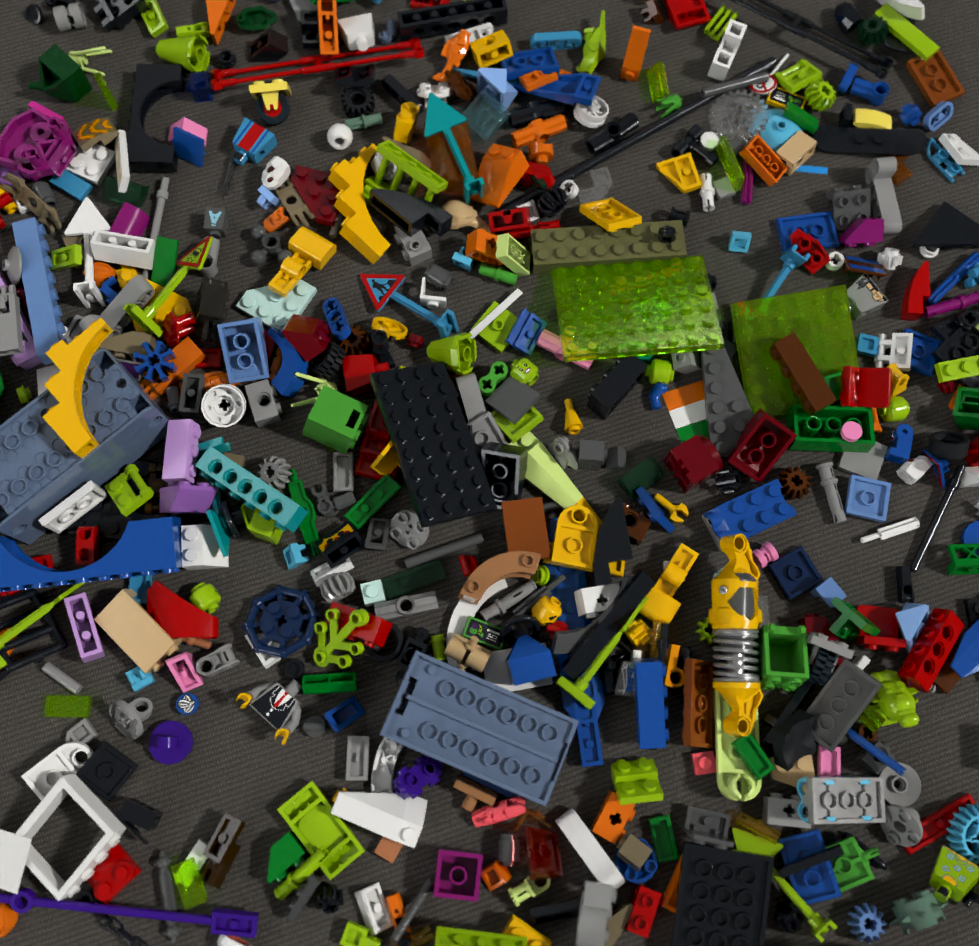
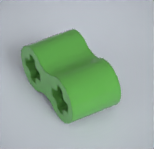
M497 361L493 363L489 374L479 380L478 385L482 398L487 399L495 391L496 387L507 379L508 367L504 362Z

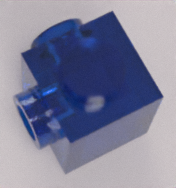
M201 71L189 73L190 81H187V89L189 93H192L194 101H214L209 73Z

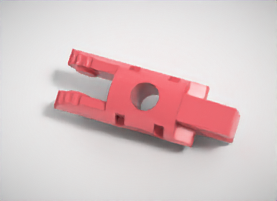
M520 795L495 802L493 806L486 805L473 811L471 818L475 827L492 825L526 813L525 797Z

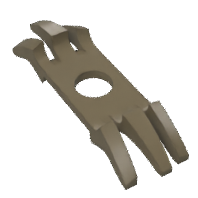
M6 173L3 178L13 186L3 184L1 188L12 193L16 200H20L39 218L38 221L47 226L50 234H53L55 231L54 224L61 230L62 226L56 209L48 206L25 184L24 179ZM30 197L35 199L37 207L32 206Z
M288 176L286 180L288 186H285L283 183L279 190L277 188L273 191L285 207L292 222L296 226L300 225L294 216L297 215L299 221L305 227H308L309 224L302 212L305 211L306 216L311 220L315 216L303 202ZM271 177L267 179L268 182H272ZM290 197L297 199L294 204H288L286 200Z

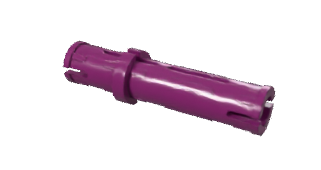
M979 291L967 295L960 294L953 299L924 306L923 316L927 319L953 310H963L969 305L979 303Z

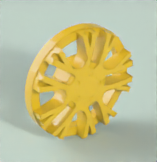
M387 317L373 318L372 329L385 331L388 338L393 336L396 340L405 339L408 329L402 323Z

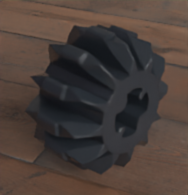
M557 185L549 187L537 200L536 207L542 215L551 218L564 208V205L568 202V196Z

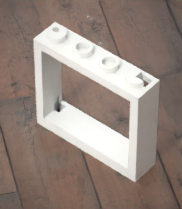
M75 773L61 776L15 833L32 839L68 794L106 833L66 882L39 852L30 845L25 865L58 901L67 897L72 898L75 893L80 891L81 888L79 886L82 882L88 880L95 871L93 869L107 858L109 849L120 842V836L127 829Z

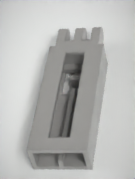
M14 284L9 285V292L6 285L1 286L0 357L24 353L20 301L16 295ZM6 304H9L10 312L3 313V311L8 310Z

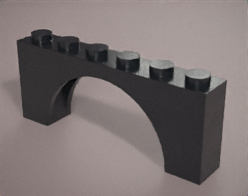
M137 64L136 72L133 73L135 85L132 87L133 103L130 104L131 120H128L130 132L126 138L129 167L132 172H177L179 156L174 145H166L153 140L145 133L144 123L149 109L155 102L166 95L185 92V72L182 64Z

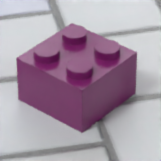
M439 847L433 897L478 902L483 852Z

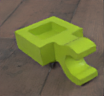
M349 920L340 944L343 946H380L382 939L369 936L370 928Z

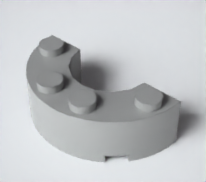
M585 880L583 886L585 889L582 891L575 946H604V943H608L609 929L606 928V923L612 917L611 903L616 902L617 889L613 888V885Z

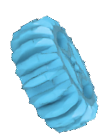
M966 804L965 808L959 807V813L952 812L954 819L948 820L951 826L945 828L950 832L946 838L950 841L948 846L955 853L978 865L979 804ZM966 842L971 845V849L968 848Z

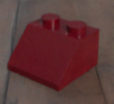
M296 314L289 318L281 331L306 362L322 353L333 336L329 325L321 319Z

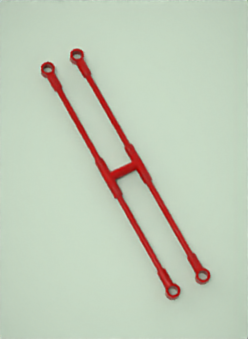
M412 38L410 41L368 48L366 51L355 50L339 53V55H314L302 57L298 60L240 69H214L211 71L213 80L210 82L213 90H220L223 87L236 86L239 83L270 78L335 70V68L397 58H423L424 49L421 47L420 38ZM393 49H413L402 51L398 54L321 64V62L332 61L342 57ZM314 63L312 66H305L296 70L238 79H223L224 77L236 76V74Z

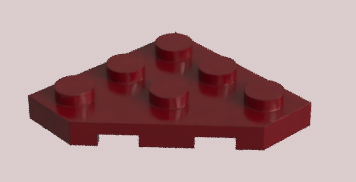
M296 165L290 180L303 202L315 216L313 220L316 223L334 227L339 211L333 205L337 201L335 196L340 190L328 180L331 173Z

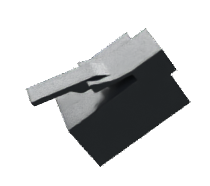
M135 798L125 800L121 810L117 811L115 817L125 824L146 845L149 842L140 835L138 828L131 823L147 831L156 829L164 812Z

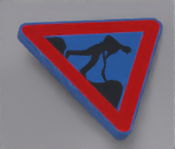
M922 450L923 455L928 457L933 463L931 469L942 489L946 488L944 473L950 470L947 466L949 465L946 459L938 460L927 450Z

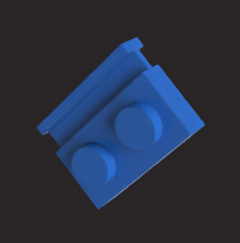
M523 308L505 343H509L513 348L528 357L535 348L547 322L528 312L526 308Z

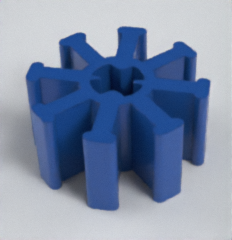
M146 341L141 346L148 354L145 356L135 351L133 355L137 362H144L134 366L136 372L140 376L147 372L144 378L153 384L155 383L154 380L157 373L160 375L159 378L165 383L169 381V378L163 370L168 369L176 373L178 368L173 362H167L177 357L170 348L164 352L167 347L161 341H156L157 345L154 352L152 351V346ZM158 359V360H159V364H158V363H155V364L153 365V364H152V361H156V360Z

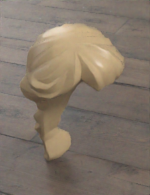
M457 199L449 200L442 206L443 210L453 216L450 230L472 226L484 229L490 233L489 224L478 217L477 211L472 206Z

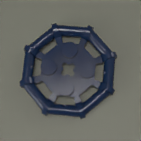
M280 584L260 597L251 600L252 605L245 623L242 624V629L245 630L254 647V652L286 659L288 655L312 643L314 625L321 618V613L315 608L307 590L301 591L283 587ZM284 595L297 599L294 603L284 601ZM277 597L278 601L269 603L267 607L264 605V603ZM303 603L308 611V614L302 615L299 609ZM260 609L263 612L259 622H254ZM284 618L287 621L286 624L283 623L279 626L277 621ZM304 622H308V625H307V628H306V631H305V634H304V633H302L301 631H302ZM261 629L265 637L259 640L255 630ZM293 637L294 639L299 638V640L289 646L286 645ZM269 642L279 643L280 647L277 648L268 644Z

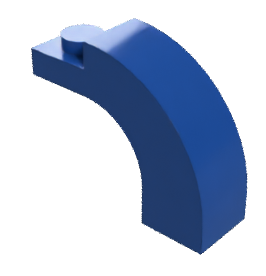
M271 327L267 334L274 340L282 352L281 368L271 383L281 395L294 398L305 382L304 378L296 376L295 373L299 372L307 375L308 362L305 361L281 333L283 328Z

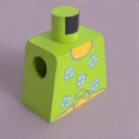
M943 845L936 859L929 884L936 889L934 896L938 901L946 903L951 898L955 902H959L978 882L979 867Z

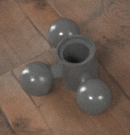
M256 225L252 228V237L255 240H262L264 247L262 250H254L251 253L250 259L253 264L262 265L266 261V255L270 257L278 256V261L281 264L286 257L293 256L291 251L282 250L279 237L275 233H267L262 225ZM271 243H276L274 246L269 247Z

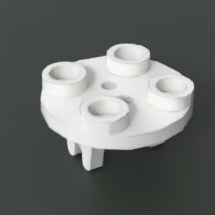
M439 82L438 85L421 83L420 88L417 89V95L424 98L425 108L428 106L430 92L443 99L445 103H447V96L452 95L453 92L446 82Z

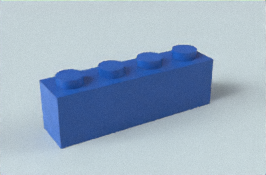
M659 658L633 659L637 744L640 749L666 748V741H669V730L665 728V720L668 719V708L664 706V698H667V687L663 685V677H666V665L662 664Z

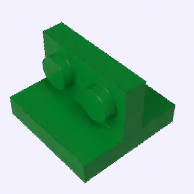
M836 596L830 602L842 613L829 628L834 635L850 642L851 639H855L860 634V629L873 636H877L881 630L851 604Z

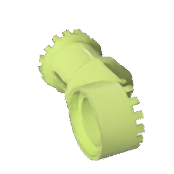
M538 869L532 875L525 878L523 883L507 890L511 898H513L512 900L516 907H519L520 903L532 896L534 898L546 891L550 886L551 879L545 870ZM538 874H543L547 878L546 884L542 887L537 886L534 882Z

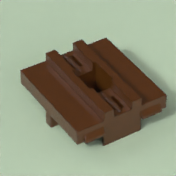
M446 70L444 72L448 79L446 83L452 86L450 88L452 92L473 104L477 101L474 96L476 92L471 81L467 82L460 71L453 73Z

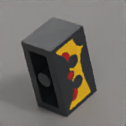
M349 521L314 543L331 569L365 547V543Z

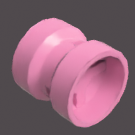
M766 542L761 545L760 549L752 551L753 561L759 569H763L767 566L768 562H774L779 558L777 550L770 542Z

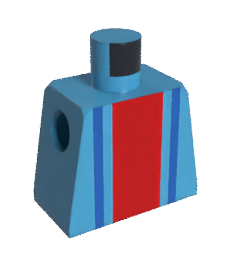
M245 117L232 142L237 152L233 159L241 166L244 165L247 159L255 164L259 163L278 145L275 134Z

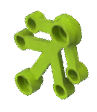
M337 608L328 609L325 615L326 619L330 622V642L326 643L328 624L325 621L315 623L314 631L318 634V647L314 650L313 658L319 667H326L330 663H335L340 668H346L352 664L351 657L348 654L342 656L335 655L333 651L335 649L350 651L354 656L363 653L364 646L361 642H346L344 639L356 627L366 625L369 622V614L362 608L354 610L349 617L350 621L338 633L340 612Z

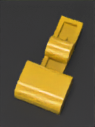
M304 226L300 227L288 242V250L291 251L293 256H288L283 260L280 271L268 283V289L285 298L312 266L321 270L337 252V246Z
M683 543L679 545L656 584L646 595L648 599L639 611V614L658 626H661V622H671L682 604L672 597L683 583L699 553Z

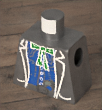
M631 650L630 661L620 662L614 683L615 692L612 695L635 698L633 659H642L643 651Z

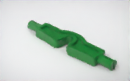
M296 469L288 470L293 473V475L289 476L291 482L288 483L291 499L308 511L299 527L305 544L307 546L310 545L312 556L315 557L321 554L314 544L320 540L315 525L317 518L316 509L311 500L307 498L304 484L301 479L298 480Z

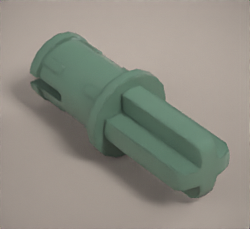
M380 112L366 116L361 114L360 117L345 120V125L350 130L367 129L370 126L383 124Z

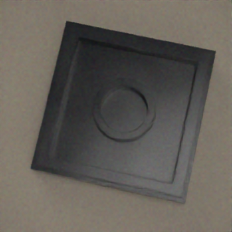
M104 739L77 771L76 775L86 786L110 802L139 765Z

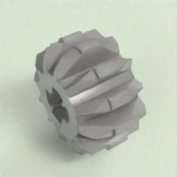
M271 456L270 458H264V464H258L261 467V471L256 472L258 475H261L259 479L276 490L285 488V483L290 482L288 475L290 476L292 473L288 470L291 465L286 463L284 458Z
M349 572L335 574L324 580L319 586L321 594L327 603L347 598L356 590L355 581Z

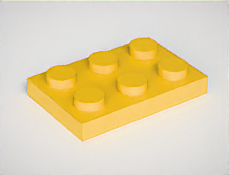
M612 197L579 205L580 213L608 232H615L617 229L632 228L634 225L642 224L641 215Z

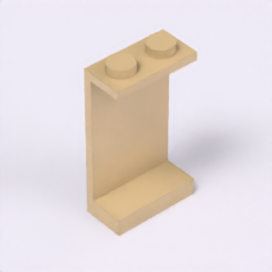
M132 588L122 589L94 620L145 674L153 671L157 672L164 666L165 663L163 661L168 656H173L179 650L178 645L182 640L180 638L172 639L134 599L137 593Z

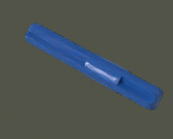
M973 252L930 293V297L926 302L929 305L937 303L967 274L968 270L979 262V254Z

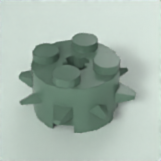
M928 889L914 892V898L909 900L907 897H902L892 901L894 906L891 908L896 919L890 923V926L900 925L904 935L910 933V928L920 931L938 924L937 918L941 921L946 920L942 908L948 902H938L934 893L929 892Z

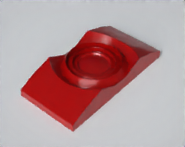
M664 0L668 18L676 30L711 21L704 0Z

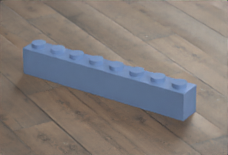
M32 217L13 222L12 227L16 246L21 252V275L36 355L44 365L54 363L45 354L50 347L60 340L65 341L67 344L68 342L62 335L66 333V329L60 319L63 315L60 306L57 304L59 295L54 288L56 279L50 267H53V264L47 254V251L50 249L47 241L44 239L46 230L43 224H39L37 219Z

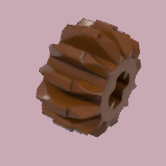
M351 324V334L349 337L342 341L336 339L335 342L345 350L346 354L344 356H348L350 353L351 355H355V353L362 355L361 350L368 349L366 345L369 343V338L366 337L367 332L365 330L361 331V326H357L354 329L353 324Z
M795 466L793 469L787 467L785 471L779 473L781 478H778L782 485L781 490L784 491L783 497L789 494L790 500L795 499V497L800 500L803 498V495L809 493L808 488L812 487V483L808 482L811 476L804 475L806 469L800 472L799 466Z

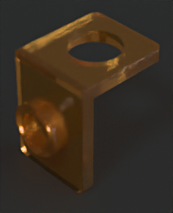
M526 808V813L521 815L513 831H518L528 814L548 828L552 826L544 821L546 816L536 809L532 812Z

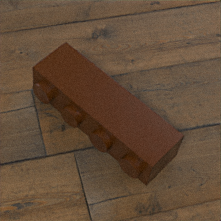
M795 332L773 343L769 348L772 359L778 362L782 375L788 378L793 393L799 396L803 409L809 412L810 416L837 400Z

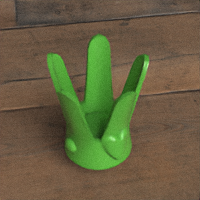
M674 94L667 98L655 100L662 103L655 108L656 111L669 108L661 116V119L674 109L680 108L682 98Z

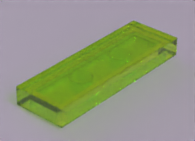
M720 136L716 151L734 191H740L745 177L727 136Z

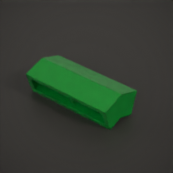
M356 672L303 675V694L358 692Z

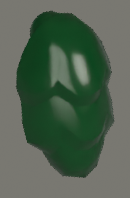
M264 6L247 7L236 16V22L245 31L257 32L268 30L277 22L278 16L275 12L266 9Z

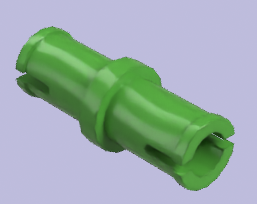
M483 262L478 274L493 278L496 282L499 280L515 286L518 274L503 270L500 266L497 268Z

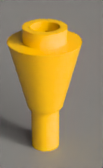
M565 399L564 431L570 435L580 433L584 426L573 408L572 399Z

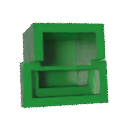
M958 388L952 416L959 429L979 431V388Z

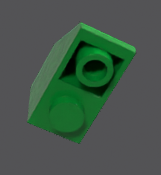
M293 831L288 832L271 847L267 876L269 884L274 880L279 883L288 875L286 870L293 865L296 868L306 859L303 855L308 851Z

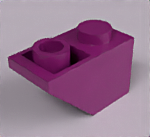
M878 217L858 218L839 237V242L845 244V247H857V243H864L863 246H875L876 242H883L884 219Z

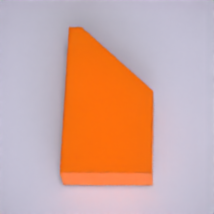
M537 70L519 77L520 84L527 92L558 80L556 72L543 74L542 71Z

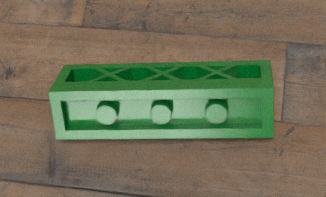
M979 543L948 545L947 549L951 558V563L946 568L948 575L979 574V556L974 553L975 550H979ZM961 550L962 552L967 554L968 557L958 559L956 551Z

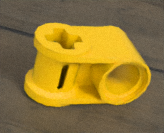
M892 363L887 366V368L892 370L890 397L897 396L905 391L909 380V375L903 374L898 369V366Z

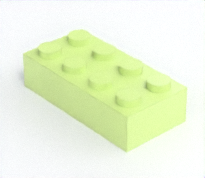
M509 233L497 235L496 258L515 274H518L519 277L530 275L531 252Z

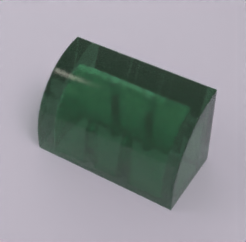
M105 176L101 199L122 205L124 202H127L137 208H141L147 198L149 186L129 181L127 192L122 193L118 192L117 177Z
M650 455L620 477L617 483L633 501L639 497L635 490L642 486L647 491L663 479V472L654 457Z

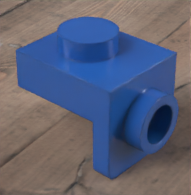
M114 276L106 279L99 289L105 296V301L108 304L118 295L115 291L120 287L119 282Z

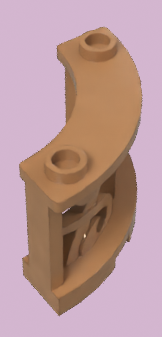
M512 551L488 559L469 576L458 598L477 605L485 591L502 579L523 578L530 580L531 575L536 573L541 554L529 551Z

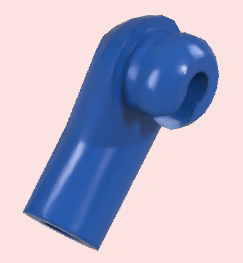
M656 383L649 392L652 410L662 408L659 397L664 392H667V385Z

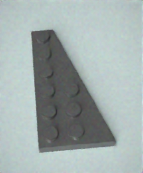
M721 338L700 340L708 439L713 443L720 457H729L754 414Z

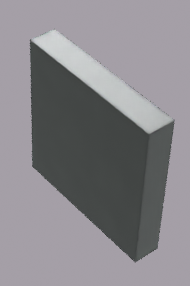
M509 376L485 400V403L515 425L537 403L541 395L525 383H520Z

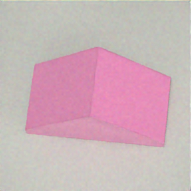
M185 117L170 126L168 144L173 145L171 140L173 139V128L176 126L204 139V147H206L207 128Z
M184 652L166 660L167 666L183 693L203 685L202 677L196 670V661L193 654Z

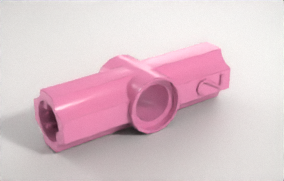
M546 329L542 331L536 344L554 353L555 357L567 363L572 362L586 370L590 369L596 357L595 353L578 346V343L572 338H562Z

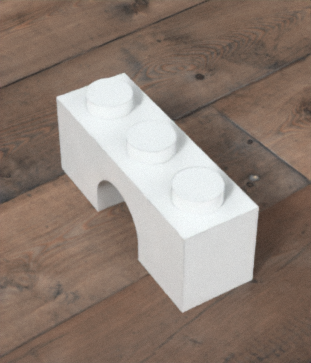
M730 19L707 76L725 81L748 25Z

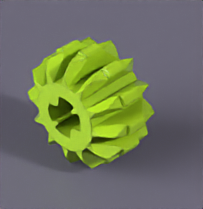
M821 78L811 82L806 88L804 99L808 101V105L812 106V110L816 109L818 112L825 111L837 99L835 96L836 91L832 89L833 86L829 85V81H824Z

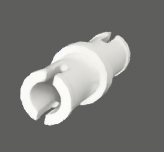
M703 173L699 177L702 184L700 197H702L703 211L708 212L709 205L711 212L715 209L713 197L715 190L712 187V175L707 173L705 180V173Z

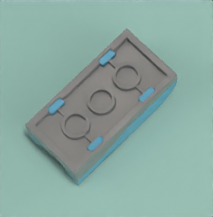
M804 776V778H800L797 782V792L801 797V802L798 805V815L805 823H886L883 777Z

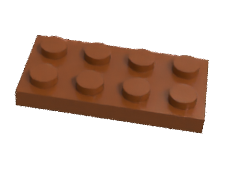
M693 658L685 659L683 746L714 747V688L712 686L714 681L712 679L715 675L712 672L715 670V667L712 665L713 662Z

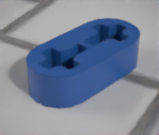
M853 62L850 63L836 92L845 95L859 65Z

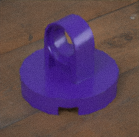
M163 722L150 735L149 751L153 758L160 763L168 765L180 763L192 751L194 744L193 734L182 722Z

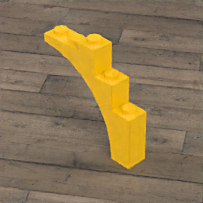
M372 143L368 148L366 146L363 147L358 153L359 156L357 158L353 157L349 162L346 159L340 163L336 162L330 168L331 174L328 180L340 190L335 196L337 201L333 206L346 217L341 223L343 228L339 234L374 265L385 254L391 244L381 235L373 223L364 198L363 180L365 170L373 155L377 152V146Z
M101 317L97 321L92 322L84 332L76 335L69 344L60 340L53 344L45 353L61 371L52 375L48 382L44 384L59 403L52 406L43 418L67 446L82 459L99 445L90 432L84 418L82 385L92 355L113 332Z

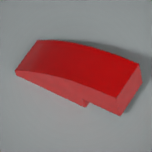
M929 261L922 263L906 287L901 306V320L916 321L924 314L923 303L930 297Z

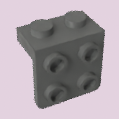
M862 184L850 185L849 189H843V186L832 187V191H825V199L832 200L833 221L837 231L848 229L858 218H870V188L862 187Z
M687 804L682 831L688 835V838L692 839V842L705 845L707 841L714 844V847L727 850V846L734 847V842L727 837L731 820L730 814Z

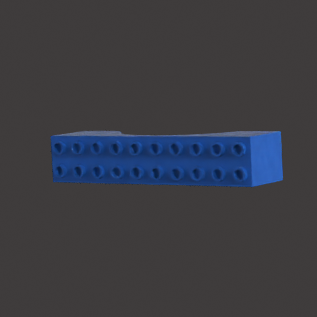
M178 517L128 521L121 539L108 554L89 566L73 571H62L44 566L23 552L13 537L0 536V592L31 589V587L32 589L52 587V582L53 586L74 584V580L75 584L95 582V577H97V581L116 579V575L119 576V579L137 577L138 572H140V576L159 574L158 570H162V574L180 572L179 568L182 567L181 518Z

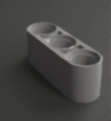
M475 373L456 377V386L461 395L460 400L468 423L485 413L486 409Z

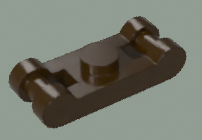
M151 462L149 465L148 487H151L154 495L145 503L146 514L159 512L160 504H155V500H160V488L168 487V482L158 478V472L162 473L163 465L158 464V462Z

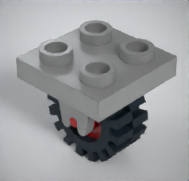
M810 632L806 634L807 645L810 646L808 650V681L822 686L829 679L828 676L833 673L838 659H852L854 651L848 649L849 645L837 640L828 641V636L818 632Z

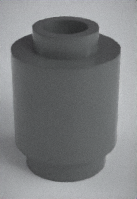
M42 181L35 182L31 190L48 206L55 208L57 206V198L49 184Z
M433 264V266L429 265L424 273L426 281L441 290H447L454 279L450 272L436 264Z
M500 833V839H498V861L502 862V866H515V862L520 861V839H517V833Z

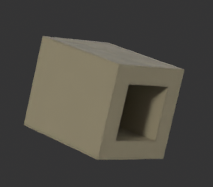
M632 834L628 838L623 836L616 846L619 849L616 856L637 872L653 851Z

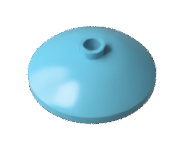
M773 108L765 110L755 117L750 127V139L758 134L776 153L799 130L804 133L805 130L783 115L784 109Z

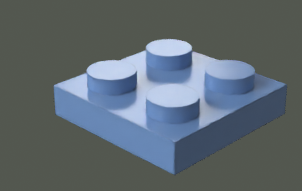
M853 474L850 475L844 513L881 523L886 522L891 483Z

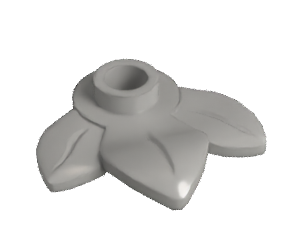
M565 436L555 438L554 442L549 444L550 454L554 456V459L563 471L566 470L567 466L575 470L578 469L576 456L571 451L572 444L570 440Z

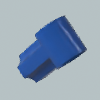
M856 77L849 93L868 99V102L873 106H880L886 99L890 87L883 81L872 83Z

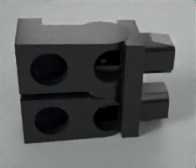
M98 0L100 3L93 8L100 18L103 19L107 15L101 23L109 32L116 27L123 30L125 25L129 24L134 16L141 11L146 13L150 9L145 0Z

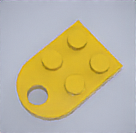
M573 505L562 511L556 522L550 563L585 570L592 569L598 521L591 510L584 506ZM574 512H581L584 516L583 521L575 520Z

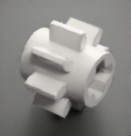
M885 248L882 253H878L877 262L882 264L884 269L895 270L896 266L901 265L903 256L899 254V249Z

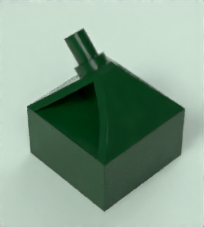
M56 44L38 57L41 80L29 82L30 90H39L54 98L75 103L93 89L81 66Z

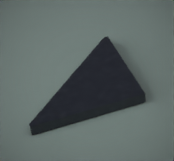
M945 201L911 246L912 248H941L942 246H950V248L973 246V248H979V224Z

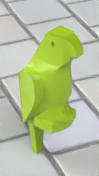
M604 10L601 11L600 26L598 28L584 29L583 60L580 66L576 67L578 73L592 74L599 61L605 57L606 30Z

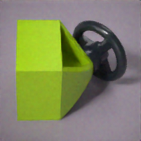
M223 500L221 502L223 515L235 538L239 539L241 537L239 525L246 523L247 529L255 537L278 545L283 531L274 525L276 522L274 519L266 520L259 515V509L256 508L253 511L244 503L241 507L232 511L227 501Z

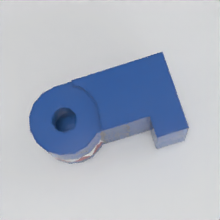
M900 424L891 432L890 438L892 443L891 447L886 451L884 460L899 464L909 460L913 441V429L908 424Z

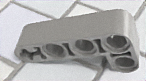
M895 156L874 158L865 172L867 188H870V202L874 217L884 219L883 235L900 233L902 230V219L891 178L897 170V159Z
M136 275L125 285L101 315H87L81 319L79 326L85 331L92 322L97 321L101 317L113 330L107 338L120 335L133 320L122 308L126 303L138 305L142 309L153 297L155 290L143 275Z

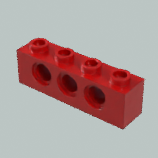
M934 608L897 675L909 688L914 687L917 691L928 693L965 626L952 610Z

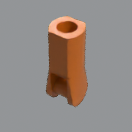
M399 892L385 897L395 929L398 926L396 919L404 917L406 913ZM409 924V926L407 927V929L405 930V932H406V931H408L409 933L412 932V931H411L410 924Z

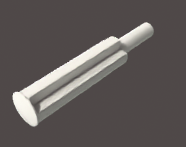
M912 517L877 529L878 532L861 537L860 541L865 543L877 538L884 540L920 527V523L916 517Z

